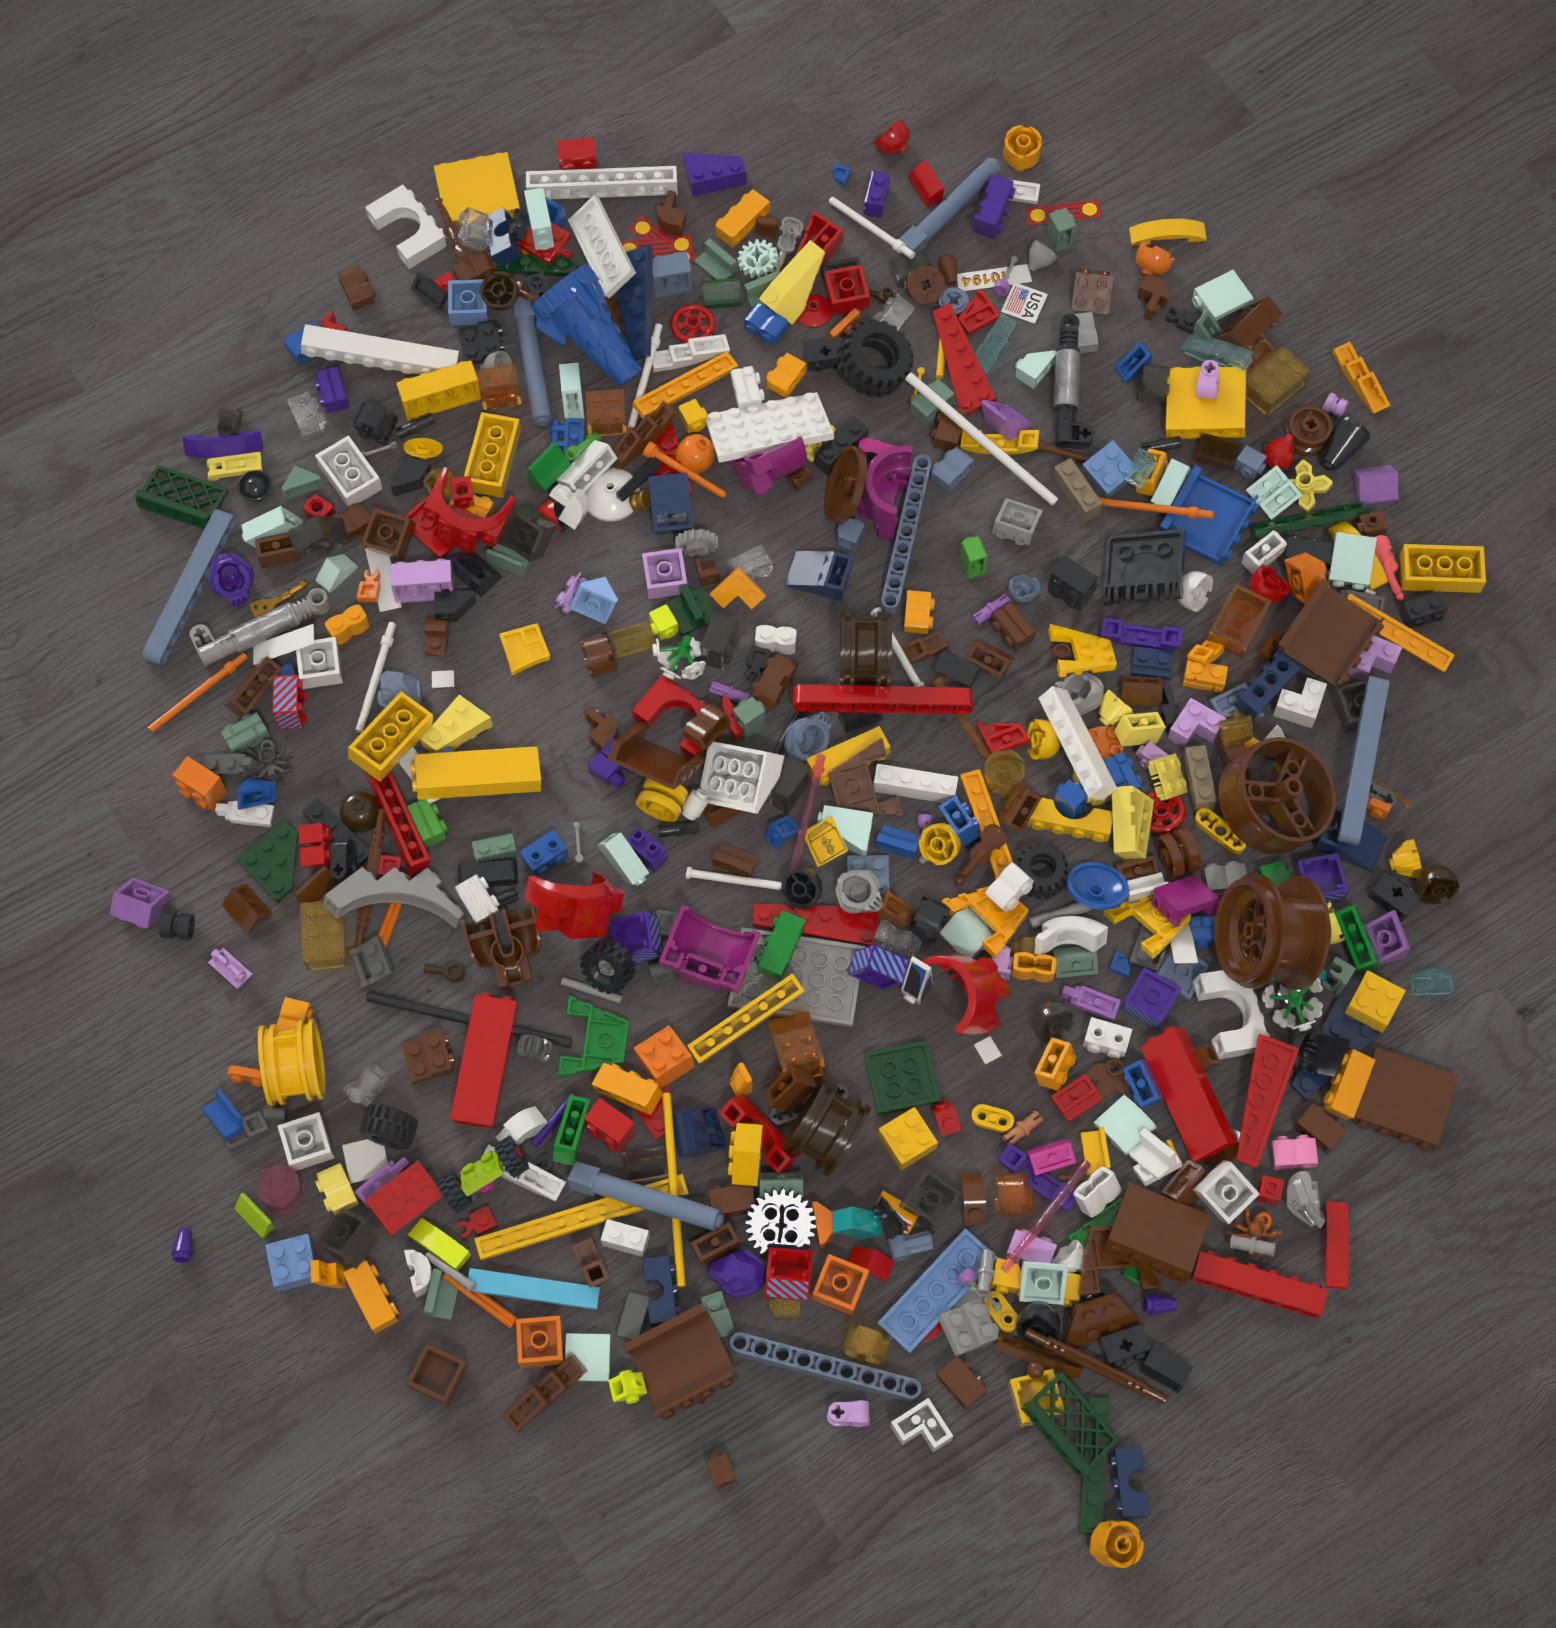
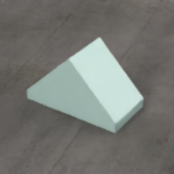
M345 554L328 557L316 578V582L330 594L358 566Z

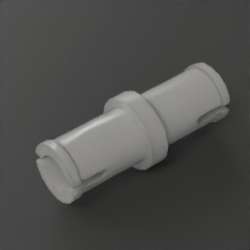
M1232 1234L1230 1248L1249 1251V1254L1253 1255L1254 1253L1274 1257L1276 1243L1260 1241L1256 1237L1250 1239Z
M990 1250L981 1252V1264L977 1270L979 1280L976 1292L981 1296H989L991 1294V1282L995 1275L993 1270L995 1253Z

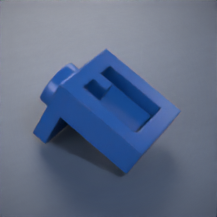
M787 815L772 822L765 832V837L775 849H778L784 841L797 836L801 829L790 815Z

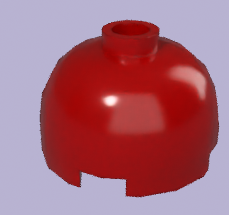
M898 119L885 133L883 132L876 139L874 145L880 152L886 155H894L897 152L902 154L908 148L906 144L910 139L909 128L904 121Z
M1262 565L1254 572L1250 579V589L1253 598L1257 602L1272 605L1281 602L1290 592L1291 588L1287 579L1284 577L1282 580L1275 574L1277 570L1270 566Z

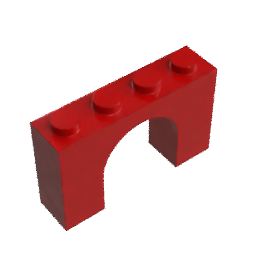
M662 675L632 709L633 719L637 722L647 723V729H650L656 720L671 708L686 709L694 717H697L699 711L708 704L702 700L698 701L689 690L681 689L674 680L666 679ZM686 737L680 743V752L689 759L694 758L699 754V751L703 750L687 740Z

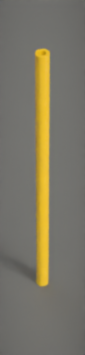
M663 1093L670 1194L679 1197L671 1093ZM672 1218L677 1287H685L681 1220Z

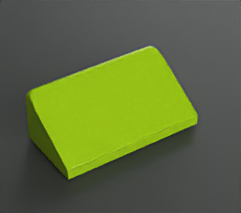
M241 1193L235 1205V1210L264 1238L274 1229V1224L245 1193Z

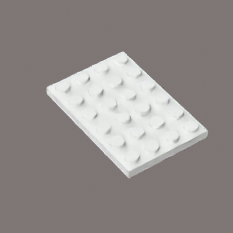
M817 392L806 393L796 397L790 396L776 401L770 400L761 405L751 404L741 409L731 408L727 411L712 412L707 414L708 418H706V426L719 463L745 458L755 453L761 454L772 451L797 439L798 436L803 438L804 445L834 439L833 430Z

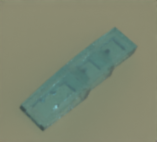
M1002 313L975 353L986 376L1018 325L1017 321Z
M1190 335L1180 347V351L1201 361L1214 360L1222 366L1229 367L1233 365L1241 370H1245L1255 358V353L1248 349L1204 336Z

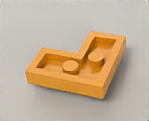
M739 566L710 592V595L722 608L739 596L752 610L766 597L764 591Z

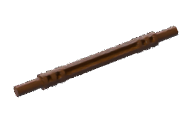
M378 809L376 826L372 831L366 871L371 872L376 880L385 830L383 829L385 813L383 809ZM372 904L360 907L358 910L355 927L357 934L354 948H357L364 942L365 931L368 930Z
M1028 1327L1024 1333V1336L1042 1344L1043 1348L1049 1349L1141 1396L1146 1395L1163 1404L1167 1399V1395L1148 1387L1147 1383L1103 1363L1058 1339L1052 1338L1049 1335L1046 1337Z

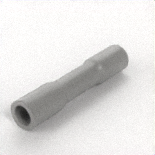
M1076 902L1052 912H1045L1030 917L1028 921L1033 930L1042 927L1043 923L1051 919L1076 916L1091 911V908Z

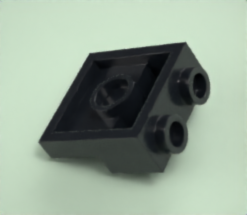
M496 320L477 322V327L459 329L463 361L471 360L472 364L484 363L489 354L496 351H505L504 342L499 340V337L503 336L501 325H497Z

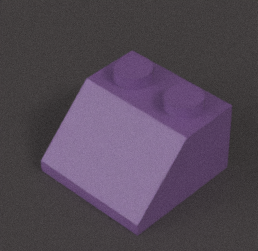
M131 878L113 893L110 915L117 917L119 920L134 923L138 927L148 928L157 921L170 891L139 879Z

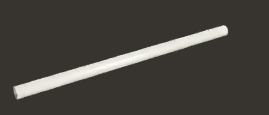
M912 372L905 378L909 384L1051 506L1057 502L1058 498Z

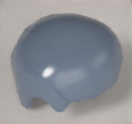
M1026 574L1015 576L1010 580L1008 592L1017 602L1029 603L1038 595L1041 585L1036 577L1030 579Z

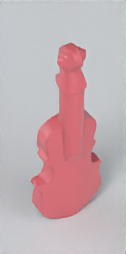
M1375 536L1374 538H1377L1375 554L1384 569L1391 590L1396 594V600L1402 601L1404 594L1401 592V586L1394 575L1398 569V564L1395 561L1394 554L1390 552L1392 546L1387 536Z

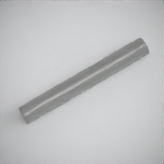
M563 977L561 985L621 1004L623 999L622 995L613 994V992L606 994V990L601 993L597 987L594 989L591 985Z
M428 1252L425 1255L429 1262L472 1292L476 1289L477 1284L435 1254Z

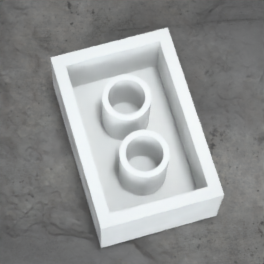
M349 436L315 455L318 467L348 508L351 505L361 503L382 490L380 478Z

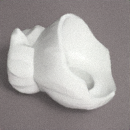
M1073 1240L1068 1246L1060 1248L1057 1256L1051 1260V1263L1068 1265L1067 1272L1073 1273L1078 1271L1081 1274L1085 1249L1078 1240Z

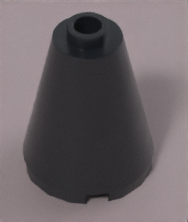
M1338 416L1320 459L1324 469L1327 471L1338 470L1371 439L1369 437L1370 432L1359 422L1355 421L1353 424L1348 421L1349 417Z

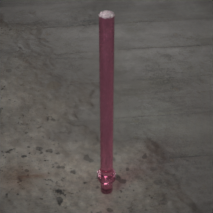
M818 754L816 764L812 768L814 772L789 871L799 866L821 774L825 770L823 766L826 756Z
M1084 1160L1013 1253L1008 1254L1006 1262L1001 1267L1002 1271L1008 1273L1014 1265L1020 1262L1019 1258L1090 1168L1091 1164L1088 1161Z

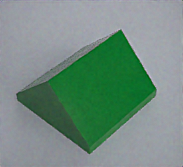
M553 442L528 467V485L530 487L546 491L572 465L557 443Z

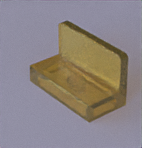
M648 622L610 632L618 658L651 649L652 644H656L652 628Z

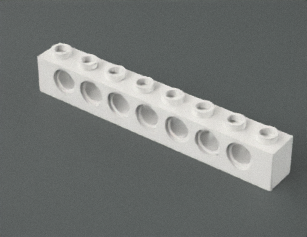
M676 166L526 171V190L543 187L544 195L549 199L591 198L594 195L598 198L667 195L668 191H674L678 195Z

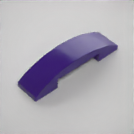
M261 430L241 432V435L205 438L202 435L182 436L185 455L191 457L216 458L263 450Z
M1105 617L1103 619L1100 637L1110 639L1113 642L1133 647L1160 650L1179 649L1181 647L1182 628L1163 626V629L1123 624L1124 620Z
M1010 1143L998 1158V1161L1031 1190L1060 1209L1068 1212L1076 1201L1073 1195L1075 1190L1066 1183L1059 1182L1047 1172L1034 1175L1030 1159L1027 1158L1028 1155Z

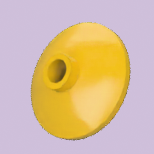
M414 438L404 443V451L411 456L426 460L440 455L443 451V446L433 439Z

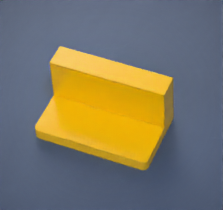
M1104 1126L1099 1127L1098 1131L1081 1133L1080 1138L1086 1176H1091L1097 1169L1103 1166L1110 1170Z

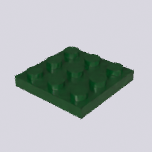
M926 1040L864 1052L877 1115L940 1102Z

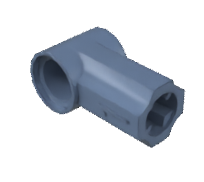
M929 1231L908 1236L902 1234L892 1240L890 1238L887 1239L894 1262L908 1259L914 1254L933 1250Z

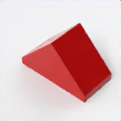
M853 1246L848 1262L868 1269L869 1276L887 1282L894 1264L892 1259L878 1250Z

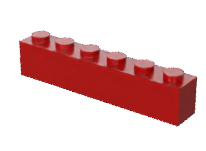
M364 770L373 795L377 799L380 809H383L385 813V822L409 875L412 876L421 873L426 868L429 869L430 858L391 771L380 782Z
M1205 1250L1204 1252H1199L1191 1281L1314 1319H1319L1322 1316L1328 1290L1323 1289L1322 1285L1317 1283L1306 1284L1301 1282L1300 1278L1289 1276V1278L1283 1277L1274 1270H1260L1259 1266L1247 1263L1244 1265L1237 1263L1238 1260L1232 1257H1225L1224 1259L1216 1256L1217 1254L1212 1251Z

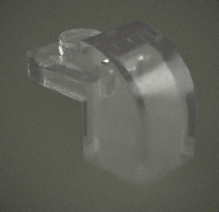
M888 920L880 921L874 937L879 942V947L899 956L904 955L905 959L916 958L922 942L912 931L898 930Z
M376 1063L364 1068L357 1081L346 1085L343 1092L348 1095L351 1101L367 1106L381 1093L391 1075Z

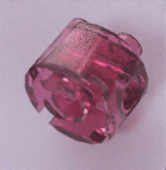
M276 1165L260 1173L257 1192L259 1198L268 1209L275 1213H287L293 1211L299 1202L302 1201L304 1187L299 1176L291 1167Z

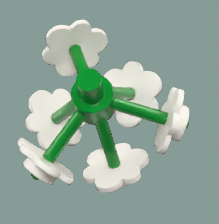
M684 635L683 641L679 642L677 647L659 648L658 638L656 639V644H652L651 652H653V656H657V661L664 666V668L660 667V669L664 671L663 675L666 679H681L680 676L673 673L677 669V664L681 657L687 658L688 666L681 671L683 679H696L703 674L705 669V661H693L695 657H699L702 654V650L699 648L701 643L695 641L689 635Z
M1319 978L1303 990H1289L1280 985L1281 989L1278 991V995H1275L1274 986L1269 985L1262 993V1001L1265 1003L1266 1008H1273L1274 999L1284 1000L1289 1004L1287 1009L1275 1010L1272 1018L1273 1021L1282 1028H1299V1031L1307 1032L1308 1029L1312 1028L1311 1024L1316 1022L1314 1018H1319L1322 1015L1323 1003L1319 1002L1315 997L1311 998L1309 1002H1305L1302 995L1308 989L1316 993L1321 992L1323 988L1320 985ZM1292 1007H1296L1301 1021L1300 1025L1295 1026L1296 1017L1290 1013Z

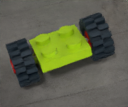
M507 1136L494 1144L495 1150L493 1152H487L477 1162L467 1164L460 1171L461 1179L454 1171H451L437 1180L441 1194L455 1213H459L472 1205V1198L469 1195L504 1174V1166L513 1178L529 1169L527 1159L523 1155L524 1153L511 1136Z

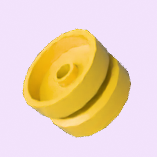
M646 778L643 785L645 791L640 792L636 805L640 810L656 819L666 822L677 821L681 813L680 806L685 804L688 791L682 785L673 790Z

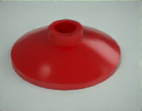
M809 294L805 310L797 321L803 326L810 328L823 326L830 320L832 315L829 301L819 294Z

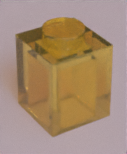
M784 1298L769 1300V1313H774V1319L800 1320V1300Z

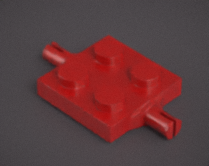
M552 222L550 223L554 247L546 250H535L531 226L526 228L524 241H519L518 243L519 248L548 265L560 255L571 260L574 254L565 249L566 244L571 239V234Z

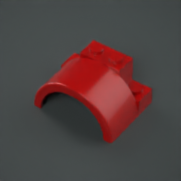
M952 953L949 956H931L922 960L928 966H940L945 972H949L952 969L954 974L950 976L951 980H958L968 997L966 1013L961 1022L954 1027L958 1035L990 1034L1001 1026L998 1020V1013L995 1011L996 1004L1011 993L1008 990L1006 980L998 972V966L991 958H980L976 961L964 956L962 953Z

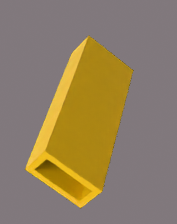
M537 747L414 754V763H411V775L416 777V780H412L413 792H417V800L541 792V774Z

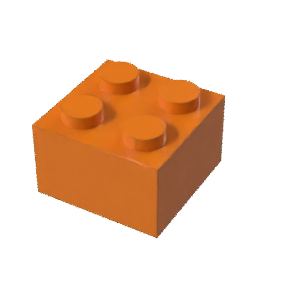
M1305 552L1284 560L1292 597L1306 604L1322 579H1326L1325 573L1327 571L1323 561Z
M188 756L172 774L176 782L175 785L180 789L179 793L187 799L190 797L194 799L195 803L204 810L208 808L213 811L216 808V803H220L227 794L225 786L218 775Z
M670 1025L634 1047L638 1061L651 1079L659 1084L660 1089L695 1067L692 1055Z
M828 1254L813 1291L812 1300L853 1316L868 1279L869 1270Z
M560 1316L516 1319L518 1364L520 1368L561 1365L564 1362L563 1330Z

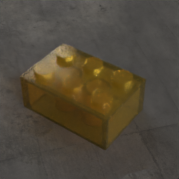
M1282 346L1246 376V398L1268 416L1307 383L1311 370L1287 348Z
M324 901L300 903L302 956L306 970L348 966L346 914L337 919L323 905Z

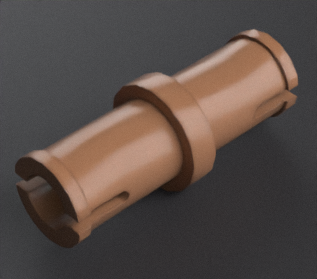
M1033 1111L1023 1121H1018L1013 1129L1002 1136L1004 1142L1012 1137L1006 1143L1007 1146L1010 1143L1014 1145L1023 1136L1027 1137L1033 1128L1043 1122L1041 1116L1033 1121L1039 1115L1037 1111Z

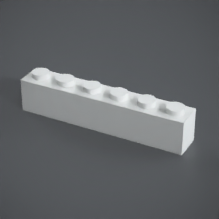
M1052 686L1039 697V700L1088 797L1104 800L1118 788L1068 691Z

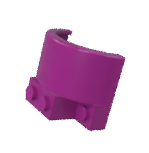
M798 436L797 439L772 451L761 454L755 453L745 458L726 462L735 467L743 489L762 495L767 493L769 488L774 487V481L803 468L807 461L803 438Z
M913 446L888 448L876 455L867 467L866 481L863 489L864 494L863 498L859 501L857 509H860V517L871 519L876 524V531H879L878 539L894 542L898 526V518H896L897 507L894 506L898 490L907 491L911 475ZM889 474V479L883 478L885 475Z
M682 905L659 964L661 967L680 973L681 980L719 994L722 989L739 994L746 977L747 967L760 937V932L753 930L750 933H741L719 927L696 915L690 907Z

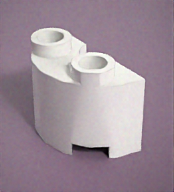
M404 1250L408 1267H410L411 1271H415V1274L410 1278L416 1297H419L429 1290L433 1269L427 1257L415 1250Z

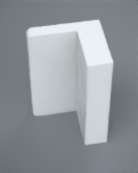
M1162 872L1127 881L1129 892L1126 901L1133 903L1139 901V898L1151 896L1154 894V888L1169 882L1164 881Z
M1144 1128L1139 1132L1140 1144L1129 1152V1156L1159 1180L1177 1165L1176 1153Z

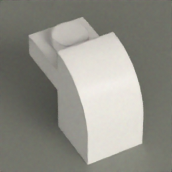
M559 483L549 496L565 506L558 519L575 530L588 512L589 503L587 496L580 488L573 493L569 487Z
M535 1106L530 1107L510 1118L503 1125L505 1128L496 1138L498 1141H501L507 1136H511L516 1141V1144L520 1146L525 1139L536 1136L548 1122Z

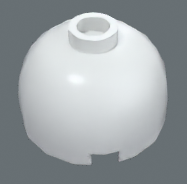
M1192 571L1183 576V599H1178V602L1188 610L1195 612L1201 610L1208 600L1205 597L1207 591H1212V577L1200 571Z

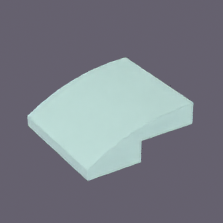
M1277 465L1245 490L1252 499L1256 495L1259 496L1257 504H1259V508L1270 520L1302 496L1301 492Z
M1125 1095L1094 1121L1096 1128L1099 1129V1127L1104 1126L1105 1135L1125 1155L1140 1143L1139 1132L1144 1128L1150 1132L1157 1128L1153 1121Z
M566 1333L565 1360L574 1354L587 1370L578 1381L608 1382L610 1378V1334Z

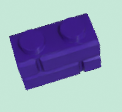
M872 172L864 202L865 215L882 218L890 187L889 174Z
M335 366L328 370L317 371L318 379L314 381L317 391L321 390L322 395L319 396L321 407L325 406L328 413L348 409L350 406L339 367Z

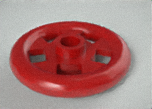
M687 304L678 308L670 321L673 335L683 343H688V339L712 336L716 327L713 313L707 307L700 304ZM691 311L699 312V316L691 314ZM681 316L685 317L684 323L678 322ZM707 319L708 325L703 326L702 320ZM683 328L689 332L687 335L681 332ZM700 330L703 332V334L699 336H695L694 334L699 332Z
M1156 791L1146 794L1154 800L1152 817L1156 822L1151 823L1150 832L1155 834L1171 833L1182 825L1186 817V806L1179 795L1169 798L1167 804L1160 802ZM1171 807H1177L1178 814H1172ZM1164 811L1165 814H1162V815H1161V814H1158V812ZM1170 819L1172 823L1164 826L1162 822Z

